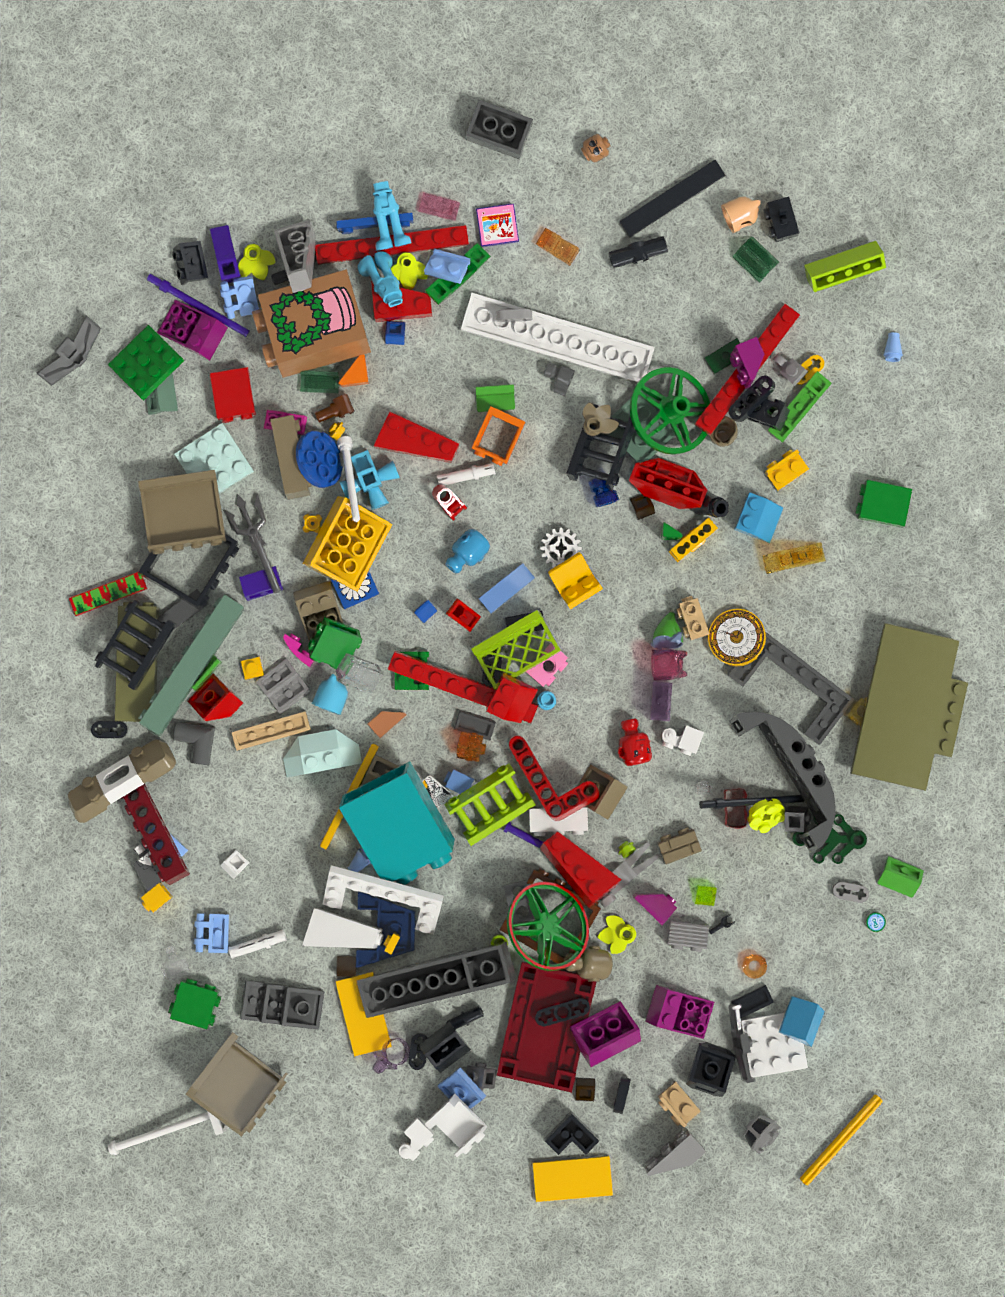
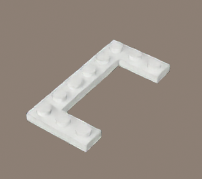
M331 865L322 905L341 909L346 888L368 893L372 896H379L391 901L421 908L415 930L434 935L444 898L443 895Z

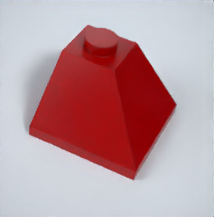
M214 673L187 700L205 721L231 717L243 704L241 699Z

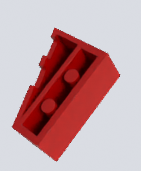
M371 281L375 322L432 317L431 297L427 293L400 288L403 302L389 307L387 303H384L379 294L374 291V284Z

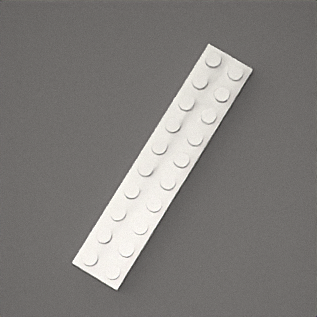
M471 293L461 326L462 331L636 383L648 372L655 348L653 346L532 311L533 320L497 322L496 311L525 308Z

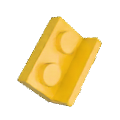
M790 449L782 455L784 459L777 463L774 460L766 466L768 470L764 473L777 491L809 470L798 454V449L794 452Z

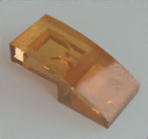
M547 228L544 229L536 242L538 247L569 266L580 251L579 247L569 243L560 235Z

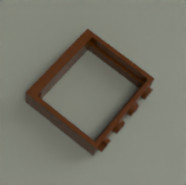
M540 868L538 871L534 869L527 880V884H533L535 879L538 878L543 882H551L563 887L566 883L558 878L552 880L548 877L549 873ZM568 889L571 893L575 895V897L580 901L581 904L587 907V905L582 901V899L577 895V893L573 889ZM599 902L590 907L593 911L588 917L589 929L601 909L598 906ZM506 916L499 930L508 935ZM582 930L580 931V933H579V935H578V937H577L580 941H581ZM515 935L517 941L537 952V941L532 940L528 936ZM571 948L568 954H574L576 951ZM551 950L550 960L557 964L563 963L564 957Z

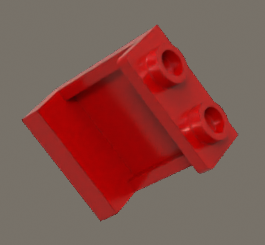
M245 367L210 373L217 419L222 420V423L233 422V418L241 417V420L252 419V415H256L249 368Z

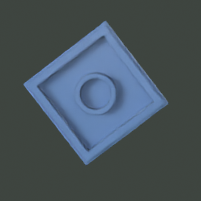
M458 1068L438 1084V1088L448 1098L456 1094L470 1109L486 1097L482 1090L461 1068Z

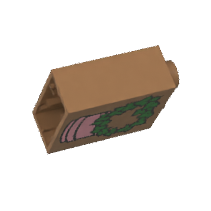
M347 269L312 279V287L303 291L293 293L291 286L258 295L262 309L252 311L258 333L268 331L271 343L262 345L265 361L268 368L278 365L282 378L371 353Z

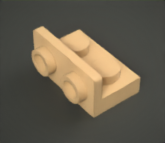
M676 1081L658 1096L660 1099L659 1105L665 1111L669 1110L673 1114L671 1119L677 1126L681 1124L685 1128L687 1123L701 1112Z

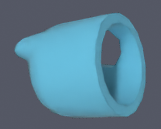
M332 674L329 679L321 682L311 704L341 715L348 698V690L345 686L346 681L344 679L337 681L336 675Z

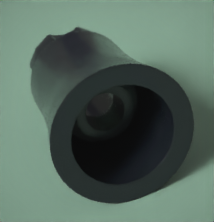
M707 490L702 506L691 509L695 514L718 518L727 515L729 504L722 497L716 496Z

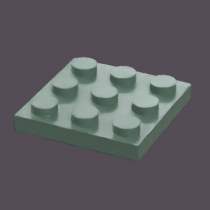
M641 390L642 393H644L646 396H649L659 404L658 400H656L655 398L651 397L650 395L646 394ZM638 396L637 413L641 426L644 429L660 411L641 396ZM630 399L611 417L628 421L630 417ZM660 418L646 431L647 435L662 423ZM669 423L650 438L665 446L675 434ZM617 427L610 435L622 439L625 429ZM637 432L633 433L627 453L636 463L650 460L658 451L648 446Z

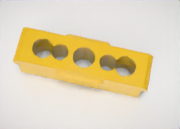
M707 518L697 528H693L683 536L681 541L669 553L678 563L688 553L694 552L706 541L705 539L715 532L718 527L710 518ZM708 525L710 532H704L703 536H699L698 531H703V526ZM690 537H697V543H692ZM684 543H688L689 548H685L684 554H679L677 548L683 547Z

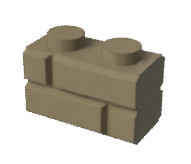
M689 827L678 830L679 834L671 837V834L660 837L661 841L657 842L666 865L702 851L694 829L689 830Z

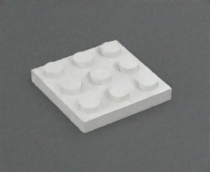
M785 1012L741 1020L742 1032L748 1033V1036L752 1039L751 1053H746L751 1077L808 1068L804 1044L779 1033Z

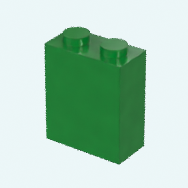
M866 480L865 484L860 486L859 495H862L861 503H857L855 514H858V519L903 528L906 524L912 489Z

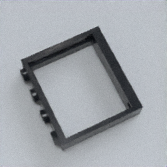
M225 534L226 541L222 542L230 547L197 600L150 574L161 554L150 552L140 568L139 574L188 604L200 609L201 606L205 607L208 603L210 591L217 588L220 582L218 578L221 573L225 574L230 566L228 562L231 557L235 558L240 549L238 548L239 544L238 541Z

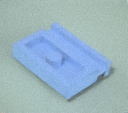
M434 249V253L424 269L425 275L460 284L468 265H470V258Z

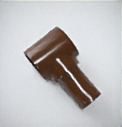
M343 394L334 398L330 406L315 412V415L320 423L334 416L343 418L345 414H352L355 410L348 394Z

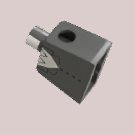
M141 843L133 849L140 858L133 865L146 890L150 891L158 883L162 882L157 874L160 870L157 865L154 866L149 858L151 852ZM169 859L165 860V867L171 864V861Z

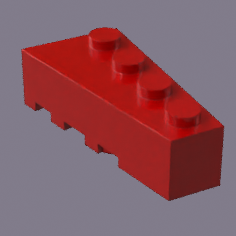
M389 412L376 439L374 449L452 463L460 445L451 439Z
M556 832L540 847L543 854L588 908L615 888L622 880L559 832Z

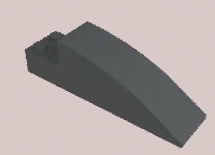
M506 941L478 949L475 947L373 975L357 980V985L366 1018L508 984L516 980V975Z

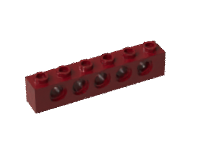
M145 783L121 797L120 799L124 798L126 802L124 806L129 816L132 815L135 820L132 822L137 832H141L143 836L141 838L143 846L146 849L149 848L151 855H149L151 862L154 866L157 865L160 870L157 872L160 880L172 885L190 875ZM138 792L137 799L131 800L132 794ZM146 808V814L140 817V811ZM155 825V830L152 833H148L149 826ZM162 841L163 847L160 850H156L157 843ZM171 858V864L165 867V860Z

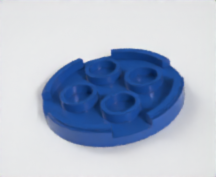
M311 431L301 436L296 446V460L304 478L318 488H326L338 482L343 466H341L339 456L341 452L335 441L324 432Z

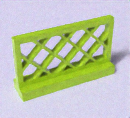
M538 610L471 648L494 689L498 684L493 678L495 670L505 672L506 674L510 673L512 674L510 676L516 678L561 651L541 612ZM542 624L544 628L542 637L533 635L534 627ZM519 636H529L526 647L516 645ZM532 637L541 639L539 650L529 648ZM544 641L552 642L555 649L549 653L543 652ZM505 644L512 646L509 657L500 655L501 647ZM515 647L525 649L522 660L512 658ZM528 650L538 653L536 660L532 663L525 661ZM489 654L495 655L493 666L486 665L482 658ZM499 657L508 659L506 670L496 668ZM512 660L521 662L519 671H509Z

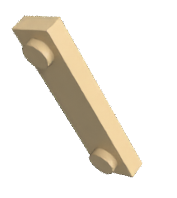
M305 711L231 733L236 751L306 732L311 730Z

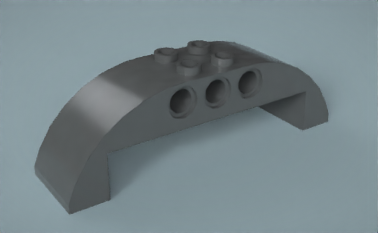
M762 712L739 713L729 720L738 737L759 726L818 822V825L803 833L800 837L809 852L819 849L824 845L832 830L836 808L834 792L824 772V765L821 761H817L814 756L815 751L813 747L807 744L801 734L784 720Z

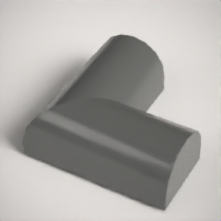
M176 722L174 741L193 744L190 763L209 766L215 728Z

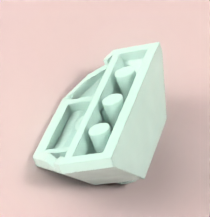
M336 729L298 736L283 758L287 778L362 764L359 744Z

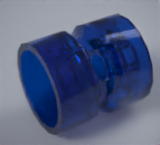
M593 479L588 482L591 492L595 494L593 500L596 508L619 501L617 491L614 489L609 491L606 481Z

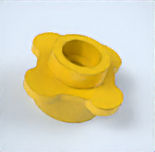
M343 422L331 425L328 430L330 437L335 440L341 437L345 431V427L342 426Z
M304 515L305 526L303 531L305 533L310 531L318 533L321 529V515Z

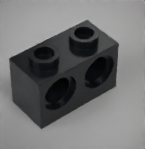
M751 394L748 403H754L757 396ZM767 397L760 404L761 408L758 411L754 410L746 418L752 422L781 431L790 410L783 401L778 399L771 401ZM778 410V414L772 417L773 412Z

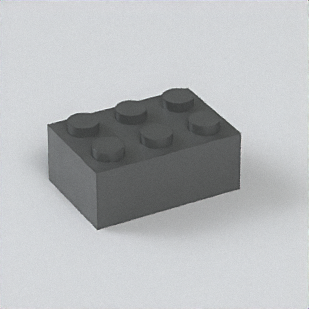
M478 100L466 133V141L520 160L533 125V119Z

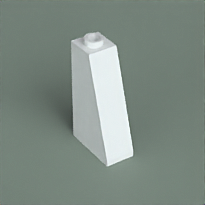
M314 908L302 945L314 947L377 948L378 945H381L384 935L382 934L383 929L320 908Z

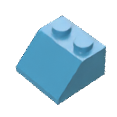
M749 492L734 530L770 543L783 507Z

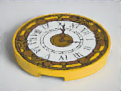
M731 609L721 613L712 622L709 629L708 643L714 656L721 662L729 666H744L756 660L762 652L766 643V632L760 619L752 612L744 609Z

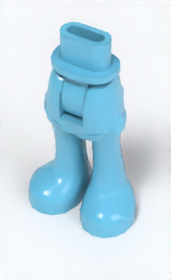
M388 181L373 184L375 191L373 193V213L376 215L380 232V240L375 245L376 251L393 248L386 220L387 215L390 216L395 247L411 244L410 237L403 233L398 214L399 205L395 201L392 189L389 188Z
M386 252L375 253V263L370 255L365 256L357 265L359 274L363 277L370 276L374 284V291L379 294L384 303H387L389 307L401 304L403 299L399 288L400 282L390 269L393 264L390 254ZM376 266L382 271L384 278L380 277Z

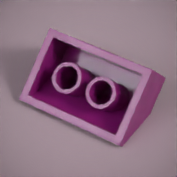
M621 1001L570 1027L581 1054L590 1067L641 1042L640 1029Z

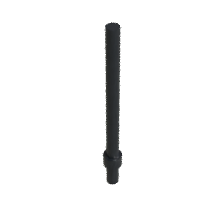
M801 795L739 799L713 798V800L700 801L699 807L701 809L713 808L714 810H719L724 807L751 806L765 799L767 802L773 801L772 799H778L782 804L804 802V799Z

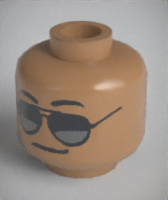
M595 134L583 142L581 150L588 161L591 160L596 163L609 155L608 148L611 145L606 136L602 138L599 134Z

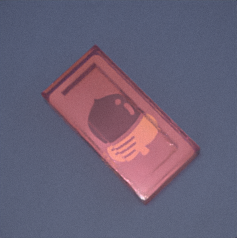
M423 193L419 212L456 221L460 202Z

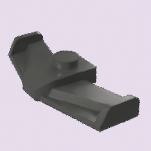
M86 315L74 340L72 341L67 336L55 349V352L60 357L36 372L37 375L52 386L76 368L81 367L87 360V356L101 330L100 326Z
M732 1004L728 1008L733 1047L741 1080L746 1083L755 1082V1078L751 1077L746 1053H751L752 1039L748 1036V1033L742 1032L739 1008H742V1004Z

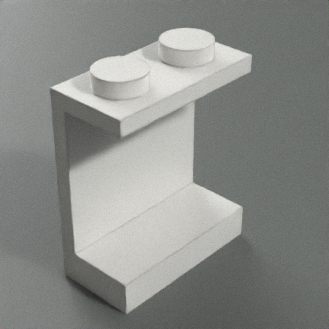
M456 1094L434 1112L424 1124L429 1130L437 1125L459 1147L455 1153L456 1157L461 1153L467 1154L473 1147L471 1145L473 1142L479 1143L484 1138L485 1134L483 1132L488 1127Z

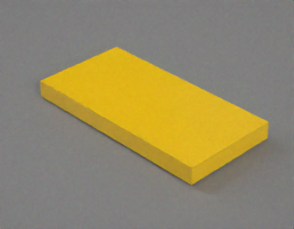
M373 972L335 981L354 1057L392 1047L384 1014L366 1018L358 989L357 980L373 976Z
M609 1156L533 1162L536 1202L613 1195Z

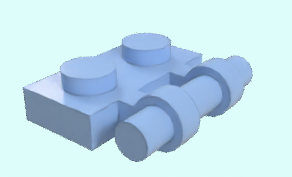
M253 276L233 279L234 286L230 287L227 281L221 282L220 294L224 299L225 304L223 308L224 312L227 313L228 319L235 318V310H240V315L246 316L252 315V311L259 309ZM236 294V302H232L231 295Z
M197 913L196 921H194V927H196V938H194L195 952H203V945H208V953H228L229 914H209V921H204V913ZM204 927L209 928V939L204 938Z

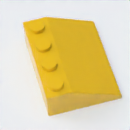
M337 496L302 564L358 592L393 524L358 505L360 520L354 522L352 520L350 500L346 497Z

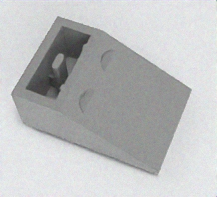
M688 1129L685 1132L681 1130L674 1137L676 1140L671 1145L669 1143L665 1144L660 1149L661 1154L656 1158L652 1156L645 1163L647 1165L645 1167L646 1173L650 1176L690 1166L706 1151Z

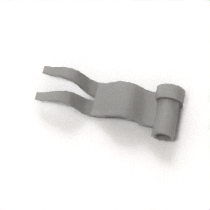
M649 842L644 844L612 871L622 880L600 899V903L604 908L616 899L614 895L660 857L659 854H656L645 862L631 868L649 847Z

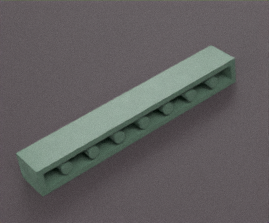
M225 594L214 603L213 607L215 609L212 614L208 613L204 618L202 629H197L194 633L192 644L184 648L181 654L183 655L181 661H176L172 666L171 671L173 673L169 678L165 677L160 685L162 689L159 694L155 693L149 702L151 703L149 709H144L139 716L141 720L139 722L140 725L159 738L244 611V606Z

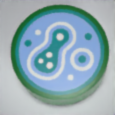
M873 912L866 918V926L873 932L883 930L886 925V920L880 913Z

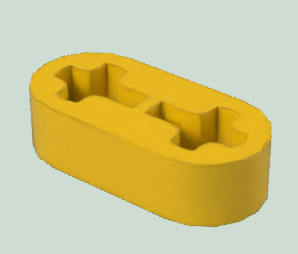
M813 355L801 364L808 373L804 376L805 380L801 379L797 384L803 385L807 383L817 371L820 372L823 369L824 360L821 356ZM811 360L820 361V368L814 367L810 370L808 367L812 365Z

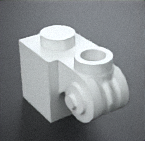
M685 726L682 734L676 736L674 729L667 728L663 730L661 735L663 740L662 746L673 749L674 746L681 748V753L691 756V753H697L704 732Z
M418 1116L404 1130V1133L411 1139V1143L404 1142L399 1148L400 1156L405 1159L409 1158L412 1161L419 1156L420 1152L418 1150L423 1145L427 1147L434 1140L432 1137L434 1132L431 1129L429 1130Z

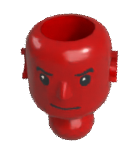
M636 718L621 722V728L624 730L625 736L619 739L618 755L626 766L647 763L652 759L650 740L646 733L638 731L639 721Z

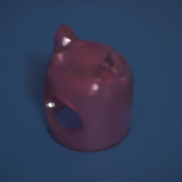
M673 649L651 650L653 681L674 680L686 677L687 672L683 670V658L687 656L688 652Z

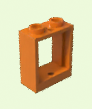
M490 406L472 446V449L475 450L474 454L485 458V455L493 458L491 462L500 466L503 463L507 465L526 422ZM492 416L518 428L504 458L479 447Z

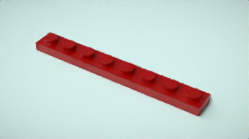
M464 225L404 233L410 237L412 243L398 247L394 245V236L390 235L393 248L376 251L375 245L380 240V236L315 245L317 264L363 259L367 255L373 258L377 252L397 255L405 252L412 253L469 245L467 227Z
M787 304L783 305L758 339L764 352L759 369L800 316L799 313ZM737 368L695 423L696 426L708 435L712 434L729 411L731 405L745 390V386L741 385L737 375L739 373Z
M394 651L388 666L390 671L483 706H487L495 690L493 687L398 651ZM531 702L523 721L532 723L538 704Z

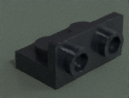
M201 241L179 243L173 248L172 256L177 264L176 273L181 285L209 278Z

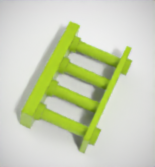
M510 763L500 766L497 771L458 796L450 798L444 804L450 815L456 812L467 829L463 834L470 846L536 805L529 793L522 794L511 776L516 773ZM503 781L506 782L515 796V800L508 804H505L495 786ZM487 791L499 807V810L493 814L488 813L479 799V796ZM470 802H473L483 818L482 821L475 825L472 824L462 808Z

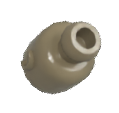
M589 946L575 963L565 969L570 972L576 970L577 974L581 978L588 979V982H600V980H605L611 974L613 960L608 951L602 950L598 946ZM567 954L564 958V962L570 959L574 954Z

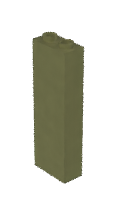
M123 602V606H118L117 628L127 613L124 610L129 602ZM142 602V606L137 607L158 620L159 607H155L154 603ZM134 614L127 623L129 626L151 639L158 637L157 628ZM124 631L117 640L140 655L144 654L146 656L150 650L147 648L148 645ZM117 650L116 663L131 672H136L139 668L138 662ZM158 656L137 690L129 688L128 684L130 682L127 681L128 679L116 672L115 721L140 722L139 716L143 710H148L151 706L149 702L152 696L157 693Z

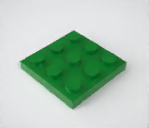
M147 325L107 365L144 401L185 360L152 327Z

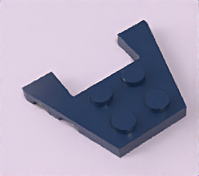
M358 892L357 910H378L377 928L383 929L382 934L384 937L381 945L377 946V950H356V968L414 951L415 911L372 895ZM395 932L401 937L392 954H389L385 951L386 946L383 944L387 936H392Z

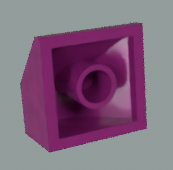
M635 893L633 895L661 925L677 909L674 905L676 901L669 894L665 896L663 893Z

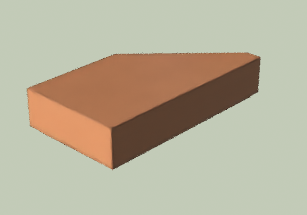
M381 711L368 725L381 738L407 714L403 712Z

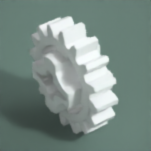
M560 528L559 532L552 529L553 534L547 533L546 537L548 539H542L541 541L545 544V546L540 547V550L545 551L541 556L542 558H548L546 564L553 563L552 568L564 562L567 553L573 552V555H575L577 551L582 550V547L577 546L581 541L574 539L576 533L569 534L570 529L566 533L563 532L562 528ZM558 536L557 542L554 545H549L550 541ZM565 537L569 538L573 545H569L565 541ZM560 540H562L563 547H566L562 557H560L559 550H556ZM549 552H553L557 556V560H554Z

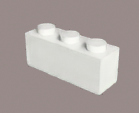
M587 807L578 810L561 821L552 820L544 808L529 809L530 832H534V836H545V832H553V835L559 832L565 835V831H572V835H583L584 831H588ZM553 808L552 815H558L561 808Z

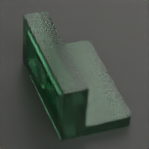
M750 237L732 256L759 283L779 263L754 237Z
M300 372V392L339 394V372Z

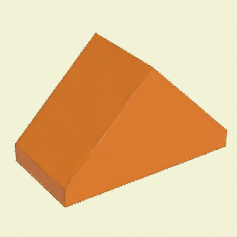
M364 354L359 355L339 381V386L350 387L369 384Z

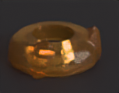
M757 954L745 956L742 964L743 972L749 978L756 979L762 977L767 970L766 959ZM758 961L760 963L759 969L756 971L749 968L750 962Z

